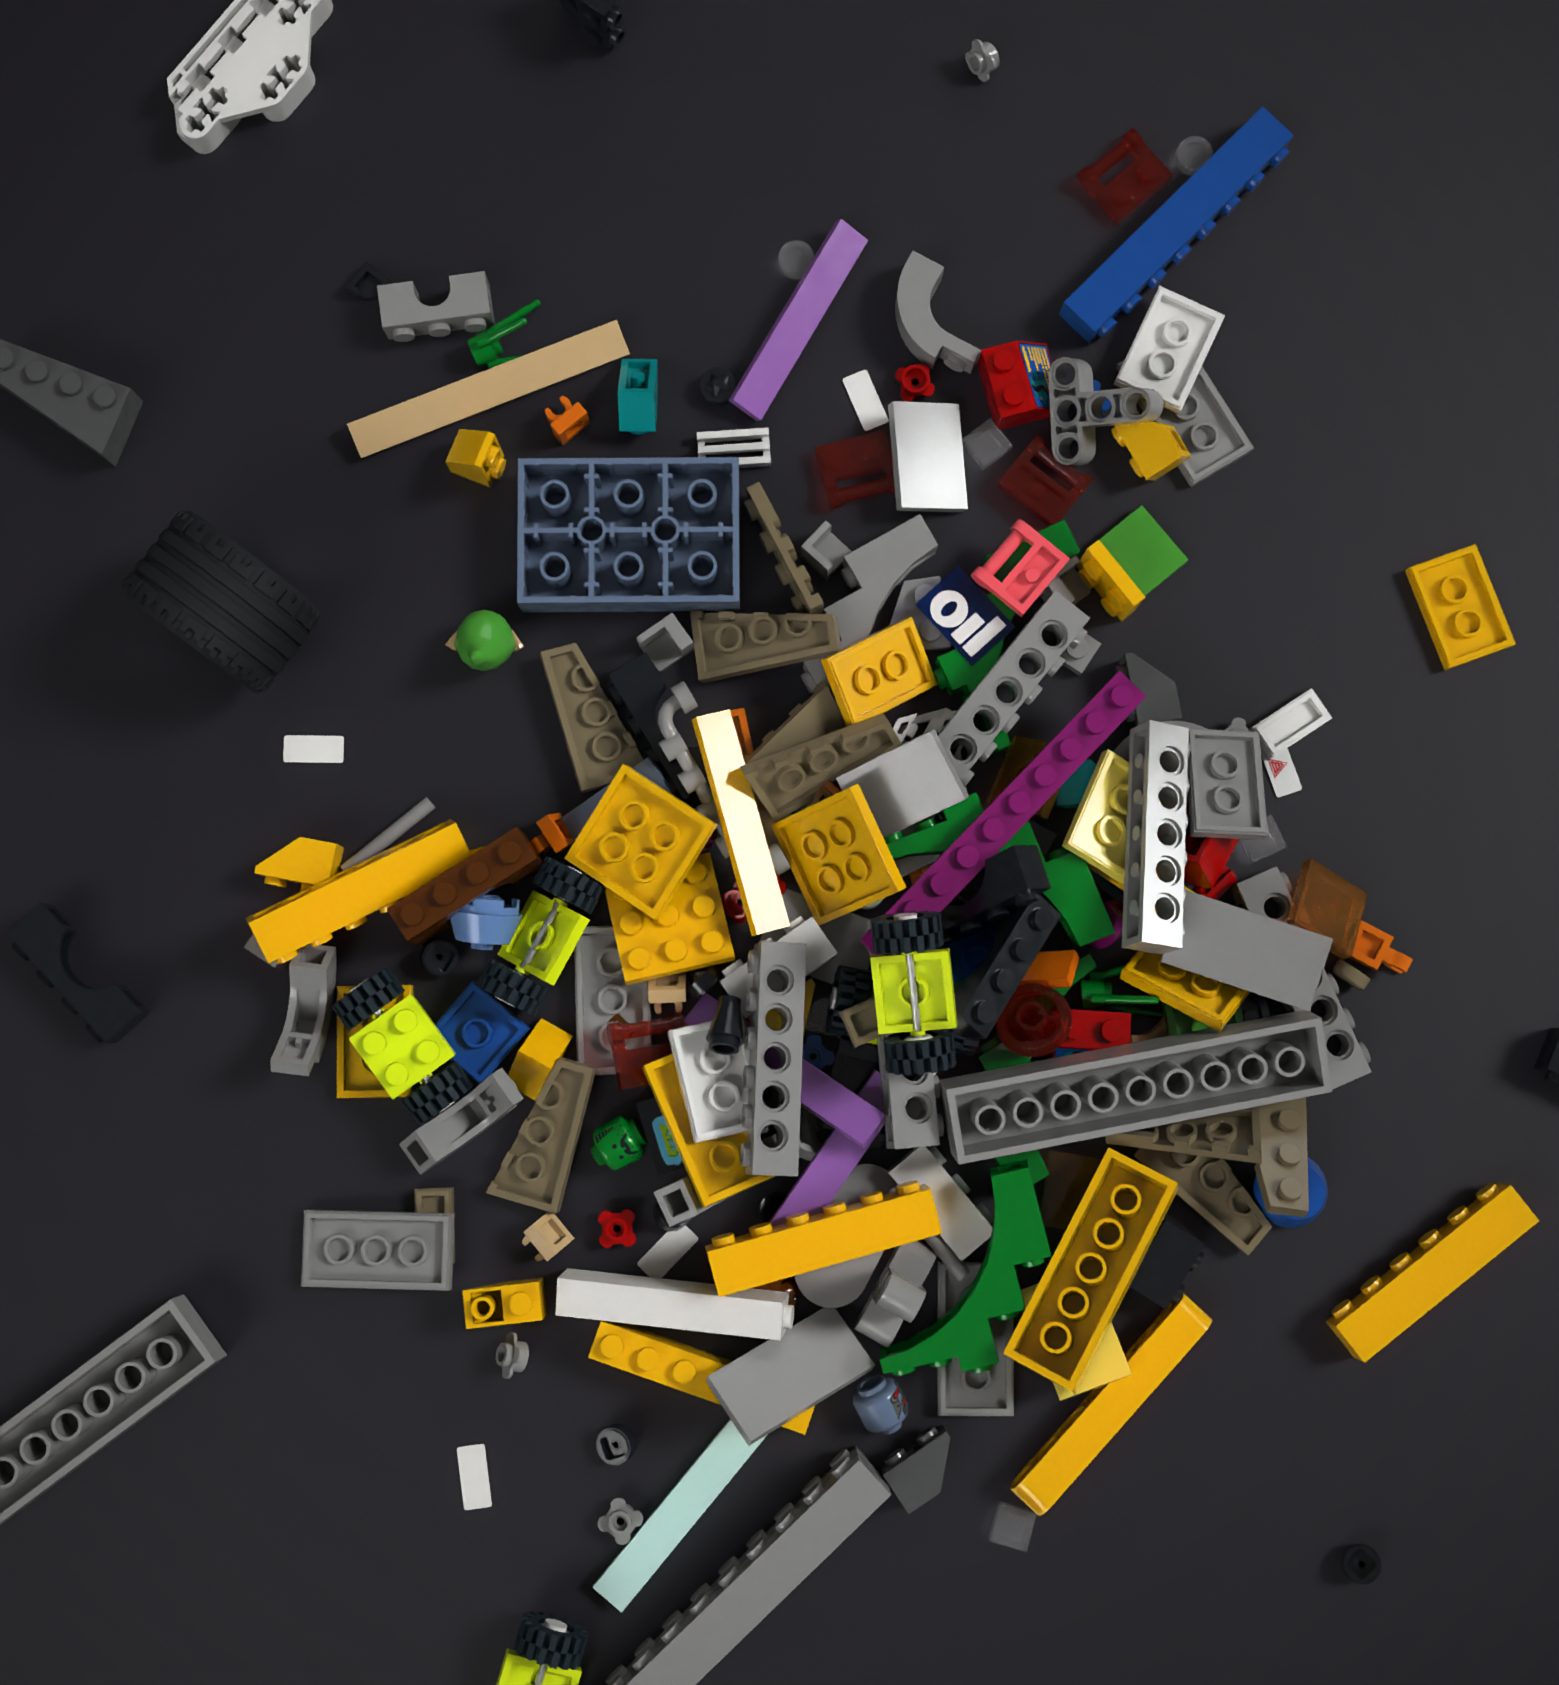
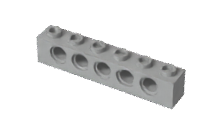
M1056 590L1045 600L938 734L964 787L975 774L970 770L978 759L985 762L997 747L993 740L1002 730L1007 734L1019 720L1020 716L1015 712L1022 703L1025 702L1029 706L1043 688L1038 683L1045 674L1052 677L1065 662V659L1061 657L1068 646L1074 649L1087 634L1083 627L1090 617ZM1042 631H1050L1056 636V646H1049L1043 641ZM1021 658H1026L1033 663L1034 674H1025L1020 669L1019 660ZM1003 686L1010 690L1012 694L1011 703H1004L998 699L996 695L997 687ZM980 714L988 719L990 724L989 731L982 732L975 727L973 723L974 715ZM952 743H960L966 748V760H957L952 756L950 751Z
M1148 720L1130 729L1122 948L1162 955L1182 949V941L1185 936L1183 904L1186 900V889L1184 887V870L1187 863L1185 837L1188 827L1186 805L1190 786L1187 772L1191 746L1188 742L1189 728L1154 720Z
M1277 866L1238 882L1229 888L1236 905L1242 904L1243 909L1268 917L1264 912V903L1267 899H1271L1277 903L1279 913L1275 920L1306 929L1305 926L1308 925L1307 917L1299 905L1295 906L1291 898L1292 885L1284 872H1279ZM1323 969L1312 1004L1315 1001H1319L1325 1007L1322 1025L1333 1090L1371 1073L1372 1071L1368 1065L1371 1062V1057L1366 1046L1362 1042H1358L1352 1030L1355 1028V1022L1351 1013L1346 1007L1342 1008L1338 1000L1339 987L1336 980L1330 973L1326 974L1325 969ZM1282 1003L1286 1013L1303 1010ZM1332 1035L1338 1037L1341 1042V1049L1336 1055H1332L1327 1049V1040Z
M870 920L867 921V931L871 928ZM889 1033L878 1037L877 1045L883 1113L886 1114L887 1118L884 1122L887 1149L940 1145L939 1137H942L944 1134V1123L942 1115L940 1113L937 1114L936 1098L940 1097V1081L938 1076L930 1072H925L923 1075H918L917 1073L916 1077L910 1081L903 1074L895 1075L894 1073H888L886 1070L883 1040L885 1037L891 1034L897 1035V1033ZM912 1097L916 1098L921 1105V1112L915 1119L907 1115L905 1108L907 1101Z
M760 941L754 945V950L749 951L747 962L748 973H753V988H748L746 994V1010L752 1011L751 1027H746L744 1037L745 1049L750 1050V1065H745L743 1071V1087L749 1089L748 1104H743L741 1113L742 1127H747V1142L742 1143L740 1147V1165L745 1167V1175L798 1176L806 944ZM770 972L778 973L782 977L783 988L780 992H774L768 987L767 976ZM769 1010L778 1012L782 1018L781 1027L777 1031L770 1029L765 1022V1016ZM768 1048L775 1049L780 1055V1064L775 1070L767 1067L764 1062V1053ZM768 1086L773 1087L779 1094V1102L774 1108L767 1107L762 1100L763 1091ZM767 1125L772 1126L778 1135L777 1142L772 1147L765 1146L761 1140V1132Z

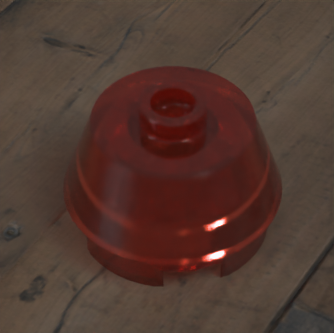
M1038 983L1020 985L996 1022L999 1038L1009 1050L1025 1057L1050 1055L1063 1044L1070 1032L1072 1024L1071 1009L1066 999L1050 987Z

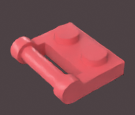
M1017 519L1010 527L1012 532L982 567L978 566L972 572L971 577L978 585L990 591L1022 618L1064 568L1070 558L1026 522ZM1023 541L1027 542L1032 547L1001 583L994 575Z

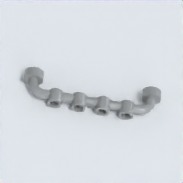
M682 681L670 688L673 695L662 704L658 712V725L665 738L658 743L669 762L677 759L683 772L677 776L687 794L695 791L702 804L696 807L697 811L718 824L716 829L720 837L714 841L726 859L730 856L711 788L673 723V715L678 709L681 708L684 714L698 707L689 688ZM777 843L769 846L776 874L780 875L791 869Z

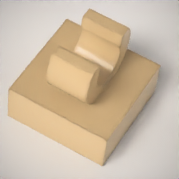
M686 972L648 980L649 1003H654V1010L657 1014H661L662 1003L673 1002L676 1013H681L683 1002H686Z
M547 1212L523 1232L526 1236L523 1238L522 1244L526 1246L532 1242L540 1252L534 1257L535 1260L541 1261L545 1258L546 1261H549L575 1238L554 1213Z

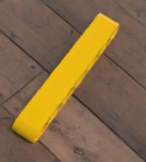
M1184 1293L1176 1304L1172 1305L1170 1303L1167 1309L1160 1313L1124 1354L1132 1375L1093 1389L1016 1476L1010 1486V1490L1038 1516L1046 1513L1210 1327L1212 1319Z

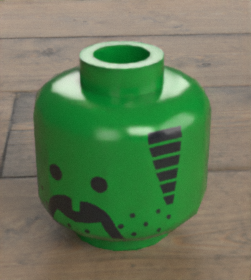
M618 1115L595 1129L593 1132L594 1145L590 1147V1150L599 1166L606 1164L614 1171H621L644 1156L645 1145L648 1142L644 1129L636 1118L629 1119L624 1115Z

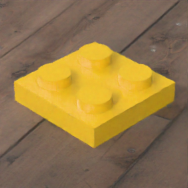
M1099 539L1086 549L1080 559V563L1077 565L1079 569L1078 576L1088 588L1092 589L1094 587L1102 597L1100 600L1106 612L1112 617L1117 616L1122 622L1136 610L1145 599V596Z

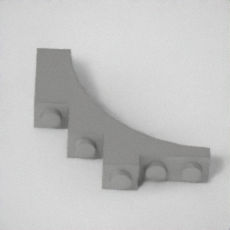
M920 514L844 556V568L840 570L848 587L850 589L856 587L857 591L826 607L823 611V614H833L837 617L841 649L869 636L879 611L896 586L914 568L936 554L938 544ZM825 657L804 661L803 663L805 673L801 675V678L810 694L815 693L813 689L821 681L828 686L831 694H833L820 661Z

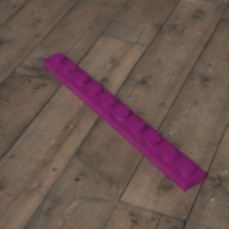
M1119 670L884 915L928 910V912H941L985 866V860L998 853L1147 696ZM870 928L859 941L871 953L881 954L873 952Z

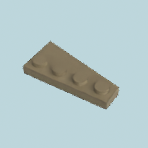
M572 643L541 651L540 658L580 792L585 793L606 787L612 782L622 764L633 768L644 759L638 751L632 736L626 731L619 719L613 704L607 699L600 687V682L578 645Z

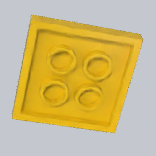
M622 764L564 859L654 920H658L718 824L630 766Z
M859 784L853 785L771 825L818 926L907 888Z
M710 852L700 854L658 920H654L604 886L606 888V899L626 985L735 960Z

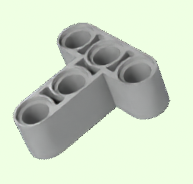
M1062 357L1055 360L1049 369L1052 452L1054 458L1061 464L1085 465L1093 459L1096 452L1095 427L1151 422L1156 420L1163 411V398L1154 389L1129 387L1094 391L1092 368L1084 360ZM1073 366L1075 378L1069 384L1066 374L1068 369ZM1144 395L1147 406L1145 411L1139 414L1136 404L1138 399ZM1109 399L1112 408L1110 414L1105 418L1102 413V405ZM1074 403L1077 407V415L1071 421L1068 416V409ZM1076 440L1079 450L1073 458L1069 449L1072 441Z
M918 1240L895 1247L856 1321L854 1330L885 1347H889L903 1320L909 1323L914 1320L926 1296V1290L922 1284L937 1257V1254L927 1243Z

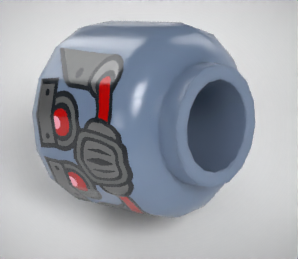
M876 1374L867 1377L858 1384L857 1392L853 1397V1405L863 1426L869 1432H882L884 1435H889L899 1430L902 1426V1421L908 1414V1403L898 1383L893 1378Z

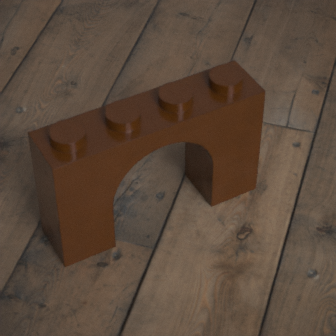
M516 826L390 906L387 910L408 942L423 946L429 940L450 929L452 925L449 919L461 909L502 885L508 883L514 886L519 885L538 873L543 860L530 843L527 835Z

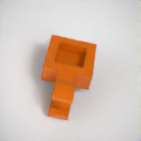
M1362 920L1357 921L1341 954L1373 971L1378 970L1380 964L1383 963L1389 969L1402 974V972H1407L1413 961L1409 956L1390 948L1394 939L1393 936Z

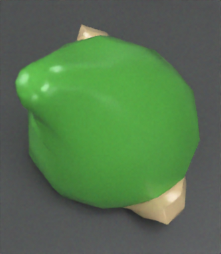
M488 610L474 611L466 616L459 625L458 630L445 644L452 650H456L461 661L470 668L480 671L499 668L509 659L512 652L522 650L524 647L515 632L511 630L507 621L500 614Z

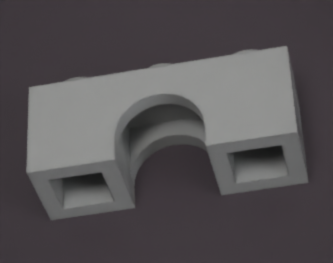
M485 271L449 276V296L443 303L437 306H427L420 302L419 293L413 281L378 285L377 291L382 328L387 338L397 342H408L415 339V336L429 334L432 337H444L449 335L451 331L465 329L468 332H480L485 330L486 326L495 325L490 285Z

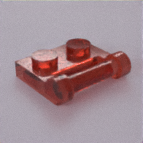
M1133 128L1122 136V141L1094 165L1091 167L1086 166L1077 174L1080 184L1117 225L1166 185L1173 176L1169 169L1147 147L1139 132ZM1131 152L1136 160L1106 186H1103L1099 178Z
M885 430L815 447L818 466L831 510L842 507L841 503L889 492L890 495L895 494L893 460ZM882 470L885 477L838 489L836 486L838 481Z
M1037 435L998 481L997 486L1047 526H1051L1064 518L1094 479L1087 473L1082 475L1070 465L1059 463L1054 458L1053 452L1044 445L1046 441ZM1034 457L1038 458L1070 483L1073 488L1068 492L1030 461Z
M681 1012L669 1013L667 1018L621 1025L620 1022L607 1024V1036L612 1049L619 1091L648 1086L649 1083L642 1069L643 1066L672 1054L670 1043L626 1050L625 1040L667 1033L669 1030L685 1027V1022Z

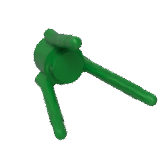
M534 300L489 329L467 339L478 367L487 364L490 369L521 357L499 358L498 355L504 353L499 339L526 325L527 320L522 317L540 306V300Z
M1126 964L1105 971L1090 972V980H1081L1083 1010L1123 1012L1151 1018H1162L1164 1016V1011L1113 1004H1157L1159 1002V998L1156 996L1112 995L1111 982L1104 983V979L1120 975Z

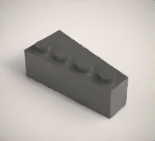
M0 339V387L116 467L142 407V399L127 386Z

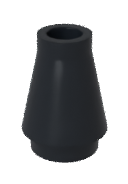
M723 995L719 997L718 1006L706 1036V1040L709 1042L708 1048L714 1053L722 1055L737 1054L739 1047L744 1044L741 999L736 996Z

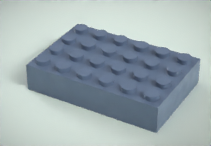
M739 457L518 458L517 604L521 611H740Z

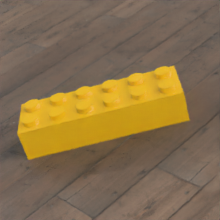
M1108 1147L1003 1354L1076 1394L1178 1191V1182Z

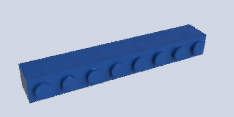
M1262 106L1064 301L1059 316L1089 344L1098 335L1102 339L1105 338L1117 325L1118 322L1114 320L1123 311L1129 314L1142 300L1140 294L1147 287L1153 290L1165 278L1167 273L1164 270L1172 262L1178 265L1187 257L1192 250L1189 245L1197 237L1203 241L1216 227L1217 224L1214 221L1221 214L1227 217L1241 202L1239 196L1246 189L1251 193L1266 177L1263 172L1270 165L1277 168L1290 153L1287 147L1294 135Z

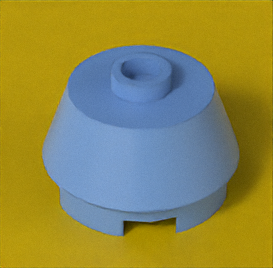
M485 894L450 918L455 940L469 942L472 949L493 950V945L510 944L522 917V914L519 913L520 899L510 898V904H504V900H501L499 895Z

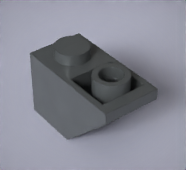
M1134 653L1124 654L1119 660L1120 665H1116V673L1120 670L1147 696L1125 721L1131 722V726L1134 728L1148 720L1158 722L1181 720L1182 714L1175 681Z
M944 1425L938 1429L934 1426L925 1429L915 1438L917 1441L915 1445L906 1451L901 1447L884 1459L886 1465L881 1467L882 1474L908 1514L941 1493L950 1444V1436Z

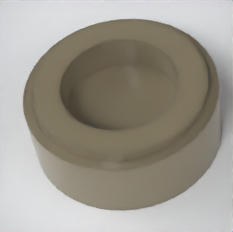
M1338 959L1331 969L1334 975L1359 991H1363L1371 980L1341 959Z

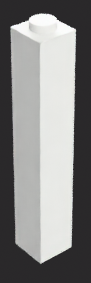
M567 1268L557 1278L555 1315L781 1341L786 1330L792 1329L794 1305H788L789 1292L750 1288L719 1297L715 1284Z

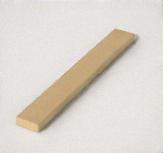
M616 319L348 423L347 426L360 457L365 458L630 355V352Z

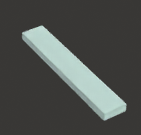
M729 1419L593 1584V1588L622 1613L766 1436L748 1446L731 1419Z

